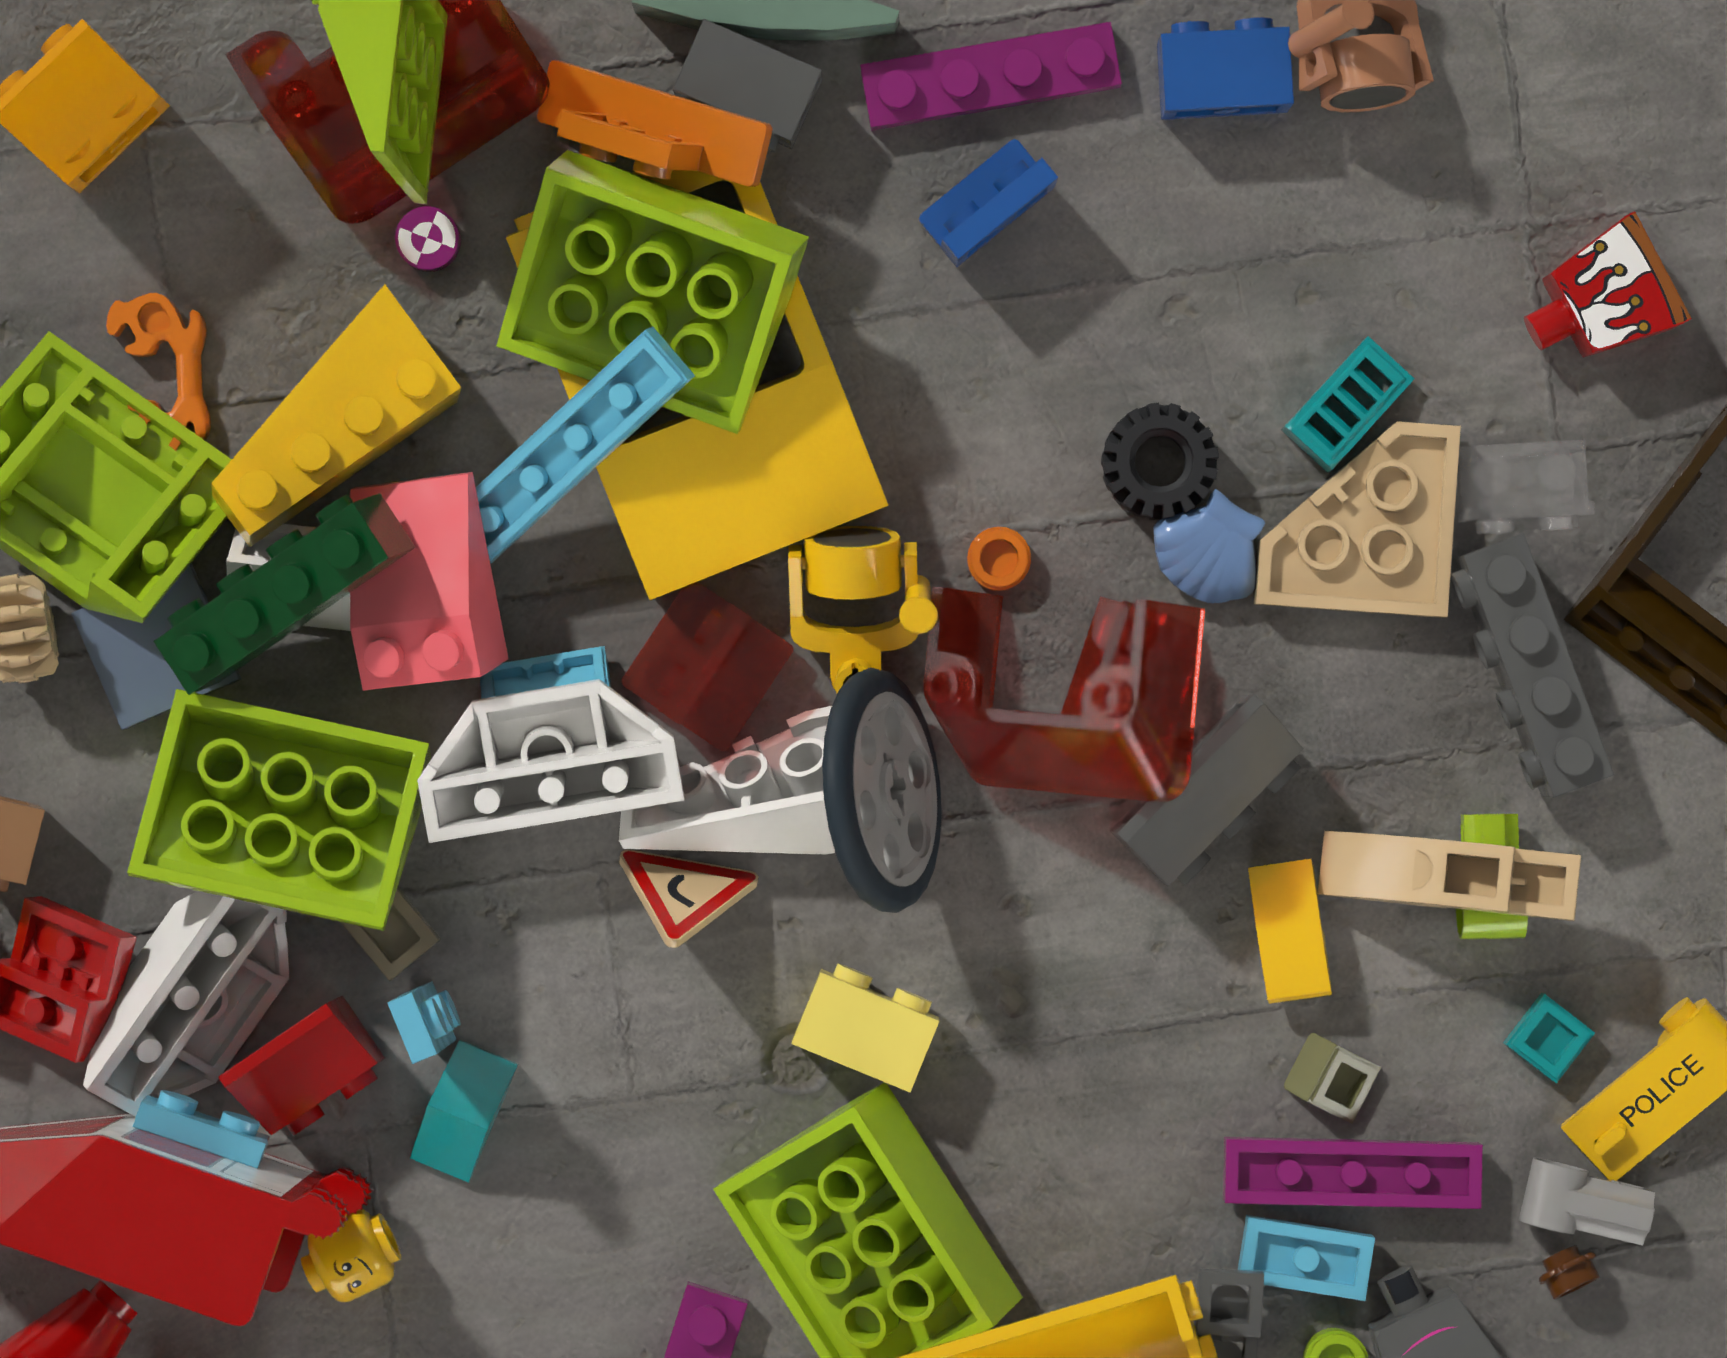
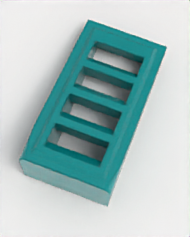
M1367 336L1281 430L1328 473L1353 448L1415 378L1374 340ZM1365 358L1392 382L1385 392L1357 368ZM1347 377L1375 401L1368 410L1341 386ZM1331 395L1358 419L1352 428L1324 404ZM1314 413L1341 437V440L1335 446L1307 422Z

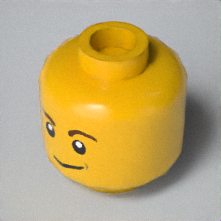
M359 1209L357 1214L351 1213L350 1216L346 1215L348 1220L344 1222L345 1226L343 1228L340 1227L338 1233L334 1232L332 1237L326 1236L325 1239H322V1237L315 1238L313 1234L308 1236L307 1245L310 1254L301 1257V1265L311 1287L316 1293L327 1289L328 1293L335 1300L350 1302L392 1281L394 1277V1263L401 1260V1253L389 1224L380 1213L372 1216L365 1209Z

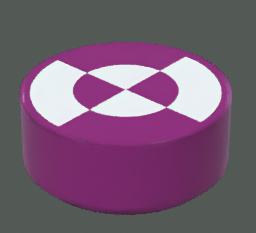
M422 206L409 211L400 220L395 233V243L400 256L411 267L423 272H436L446 268L455 260L461 246V235L457 224L445 211L436 207Z

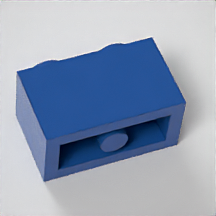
M1273 19L1237 20L1234 22L1235 30L1210 31L1209 22L1188 21L1172 24L1171 33L1161 34L1157 42L1161 120L1288 113L1294 104L1291 52L1288 47L1290 28L1273 27Z

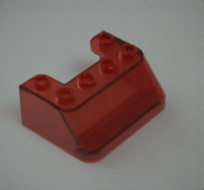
M439 0L448 14L429 181L535 112L548 96L550 88L549 78L501 0ZM271 30L254 35L225 54L262 116L338 220L350 224L368 221L407 196L370 151L332 47L308 61L292 37L284 32Z

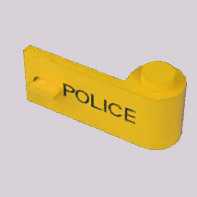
M1686 997L1669 1009L1659 1021L1665 1030L1660 1035L1657 1046L1561 1124V1129L1608 1180L1617 1181L1727 1091V1021L1706 998L1693 1003Z

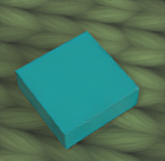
M1541 993L1503 1043L1551 1081L1557 1083L1594 1036L1595 1032L1546 994Z

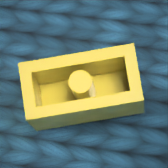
M839 963L834 973L821 969L791 1044L911 1093L940 1022L938 1016L928 1013L932 1002L900 988H896L893 998L869 989L873 979L871 976Z

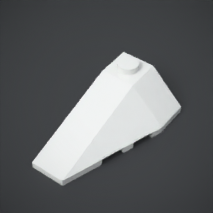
M832 706L808 710L786 720L790 729L756 744L751 736L733 743L734 754L705 767L694 762L680 767L684 801L621 811L619 842L622 848L822 855L835 853L826 816L822 773L824 736Z

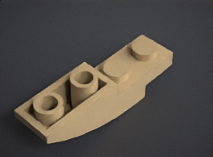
M1324 831L1317 894L1445 909L1456 908L1575 921L1581 855L1440 839Z

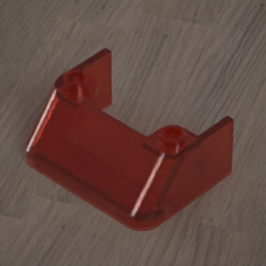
M932 587L931 601L937 608L938 618L933 629L928 631L924 696L962 764L975 782L984 786L1161 803L1172 801L1182 794L1189 782L1191 773L1205 608L1136 599L1130 666L1105 665L1095 670L1088 678L1084 687L1080 716L993 708L1003 596L944 587Z

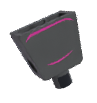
M1412 1265L1396 1269L1377 1281L1391 1312L1368 1323V1330L1376 1358H1501L1462 1301L1448 1286L1426 1295Z

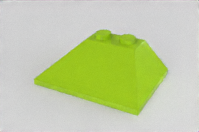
M48 331L0 388V549L83 608L143 623L228 518L212 497L211 483L232 459ZM127 405H129L130 407H132V408L135 409L136 411H132V410L128 409V406H127ZM137 412L149 419L150 422L146 424L145 420L139 417ZM173 437L181 442L177 450L169 446Z

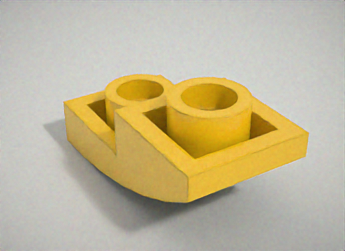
M1312 859L1249 867L1251 895L1268 1003L1332 995L1325 935L1321 924Z

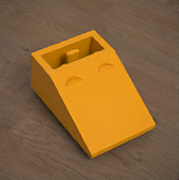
M83 19L74 27L70 24H65L57 29L43 44L41 51L44 53V56L26 73L22 69L15 71L0 84V124L64 183L79 194L170 107L166 100L134 67Z

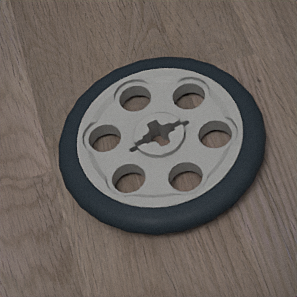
M868 668L856 673L846 681L838 691L830 709L823 748V795L829 832L837 859L847 881L859 898L874 909L882 912L897 913L918 901L927 889L935 869L940 845L942 818L940 778L930 731L917 700L907 685L893 673Z

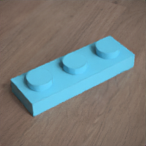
M433 981L414 988L387 1002L412 1064L438 1054L456 1041L453 1030L461 1025L457 1010L448 991L444 990L437 993Z

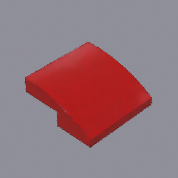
M25 897L11 958L0 959V1029L74 1063L84 1062L106 1025L127 974L137 936L45 897Z

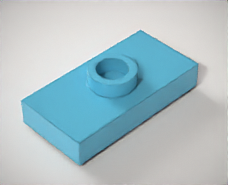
M605 646L502 663L480 677L481 699L597 679L611 687Z

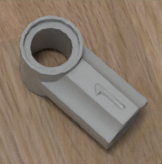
M1533 1157L1519 1221L1561 1233L1574 1234L1575 1230L1643 1246L1645 1238L1650 1232L1654 1217V1191L1624 1182L1589 1176V1171Z

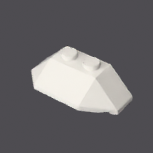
M600 679L472 700L417 780L429 843L679 802L685 799L674 735Z
M197 891L177 901L127 970L124 983L112 1012L95 1045L91 1049L83 1083L86 1090L136 1117L140 1104L147 1095L159 1098L161 1090H167L188 1096L215 1084L219 1079L218 1076L225 1071L289 980L288 942L285 927L287 911Z

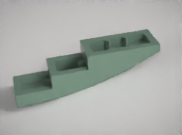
M632 0L634 12L639 15L699 30L703 19H706L745 37L764 40L831 41L895 34L900 10L870 0Z

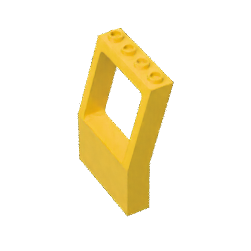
M672 170L669 180L647 176L635 171L632 172L686 193L717 181L725 180L699 171ZM729 181L735 190L743 213L777 225L761 182L756 187H748ZM534 211L514 219L518 231L506 236L517 268ZM798 275L784 315L801 355V365L790 374L756 387L738 434L684 415L628 437L596 467L649 600L889 506ZM557 369L569 400L590 381Z

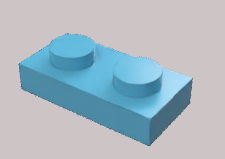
M161 1090L159 1098L147 1095L142 1100L133 1127L257 1169L262 1162L270 1136L257 1132L260 1122L230 1111H223L221 1119L197 1112L198 1101L167 1090Z
M1246 1215L1238 1270L1263 1271L1264 1285L1365 1301L1375 1237L1371 1234Z

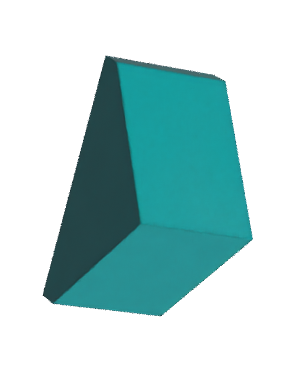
M459 1040L427 1105L410 1159L469 1183L519 1064Z

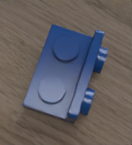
M1013 139L922 212L919 222L952 263L958 267L1053 190L1058 176L1043 158L1036 162L1018 140Z

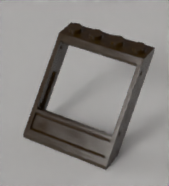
M1726 404L1568 611L1564 620L1727 744V626L1638 559L1702 475L1700 470L1727 436Z

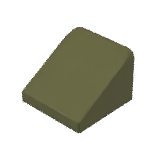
M1311 1033L1307 1037L1285 1080L1284 1088L1301 1099L1353 1124L1381 1067L1316 1033Z

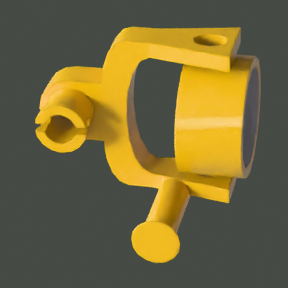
M873 526L833 527L804 539L805 557H802V545H789L788 574L791 637L794 643L804 649L830 653V678L836 694L848 680L847 676L852 674V669L857 668L858 672L868 668L882 670L881 652L897 650L908 646L916 640L918 634L927 633L937 623L938 613L937 608L931 601L930 582L926 577L918 575L917 542H904V555H901V536L896 531ZM901 568L905 570V602L900 608L899 616L891 621L860 627L833 626L819 623L809 618L804 611L803 570H805L806 589L809 593L824 598L850 600L876 598L897 592L902 586Z

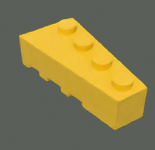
M385 284L211 483L212 497L249 547L256 544L458 402L461 386Z

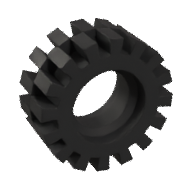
M1159 402L1151 403L1127 413L1109 433L1101 456V465H1103L1104 472L1102 477L1106 487L1108 486L1113 494L1112 498L1119 505L1122 504L1126 507L1129 513L1148 517L1149 520L1174 517L1175 514L1186 513L1193 509L1210 492V488L1216 480L1218 469H1216L1217 459L1219 458L1218 447L1214 446L1212 440L1214 435L1210 428L1205 427L1199 421L1200 417L1193 411L1189 413L1181 409L1180 405L1172 403L1169 405H1159ZM1153 437H1164L1174 441L1180 447L1184 456V469L1181 476L1176 482L1167 486L1159 487L1148 484L1139 476L1135 467V455L1139 446L1144 441Z

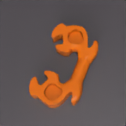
M148 293L129 302L116 300L110 307L107 315V332L113 337H119L123 330L130 326L136 341L133 344L127 345L125 351L136 357L156 355L161 343H169L176 356L178 397L172 410L167 412V414L188 429H190L191 423H193L195 434L206 440L210 432L211 418L203 397L201 354L207 337L204 317L198 311L191 310L189 326L186 328L175 304L169 298L159 293ZM148 400L149 402H151L152 404H154L162 410L158 402L154 400ZM127 405V406H128V409H130V410H132V411H136L135 409H133L132 407H130L129 405ZM137 412L139 417L145 420L146 424L150 422L149 419ZM173 437L168 446L176 451L181 442Z

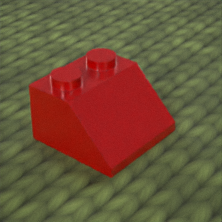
M342 995L309 1014L218 1076V1078L234 1098L260 1122V1125L271 1136L285 1126L294 1136L325 1115L319 1103L333 1093L340 1090L347 1100L377 1080L378 1077L372 1070V1067L385 1059V1057Z

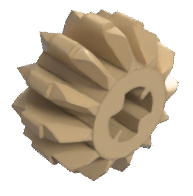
M18 574L1 576L0 681L3 683L16 681L20 684L37 681L39 677L54 674L59 664V652L54 615L52 614L50 597L47 595L45 584L35 575L19 576Z

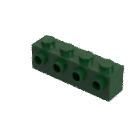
M381 493L353 502L349 494L337 499L315 515L321 524L304 537L299 529L285 535L265 550L271 560L253 571L249 564L238 568L216 584L222 594L206 605L203 604L200 598L195 599L167 618L172 628L153 642L188 695L221 682L416 548Z

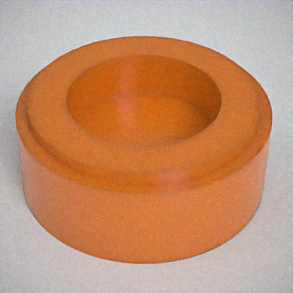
M992 527L982 531L974 538L967 553V566L973 579L982 587L993 591H1004L1018 585L1027 575L1031 564V553L1026 540L1018 532L1007 527Z

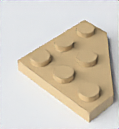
M1395 422L1258 541L1254 605L1437 618L1448 617L1461 426Z

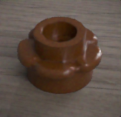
M1577 1245L1566 1248L1542 1261L1547 1272L1539 1277V1282L1541 1285L1546 1283L1554 1300L1566 1296L1600 1278L1592 1262L1597 1256L1594 1252L1581 1255Z

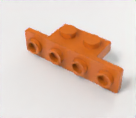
M557 60L549 63L537 114L539 122L558 128L557 136L579 142L578 153L586 157L606 162H616L617 155H621L635 160L632 170L647 176L669 180L672 170L699 171L748 187H756L760 183L773 131L769 123Z

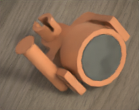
M1298 0L1296 7L1299 30L1290 36L1288 47L1291 54L1299 58V91H1311L1319 86L1321 107L1336 112L1378 110L1409 100L1415 95L1416 90L1434 81L1419 25L1415 0ZM1374 15L1390 23L1394 30V34L1352 36L1330 43V41L1353 28L1360 30L1368 28L1374 20Z

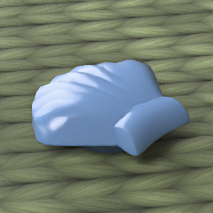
M1214 489L1205 506L1191 509L1186 513L1175 514L1174 517L1163 518L1154 525L1155 553L1160 571L1174 586L1189 596L1203 602L1223 603L1246 598L1252 594L1256 585L1254 539L1262 531L1265 521L1239 508L1219 490Z

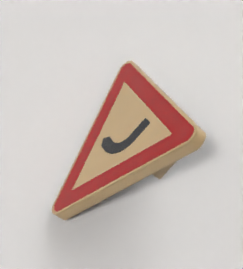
M629 849L622 851L620 854L619 863L665 945L672 948H677L754 890L758 883V875L753 871Z

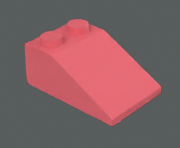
M473 472L351 489L350 497L353 502L381 493L416 547L350 592V630L363 691L482 677L509 659Z

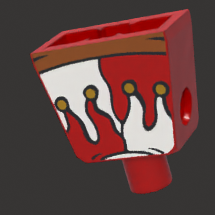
M1635 211L1616 222L1542 279L1543 284L1552 302L1524 316L1526 328L1532 340L1541 351L1571 336L1583 358L1672 330L1692 319Z

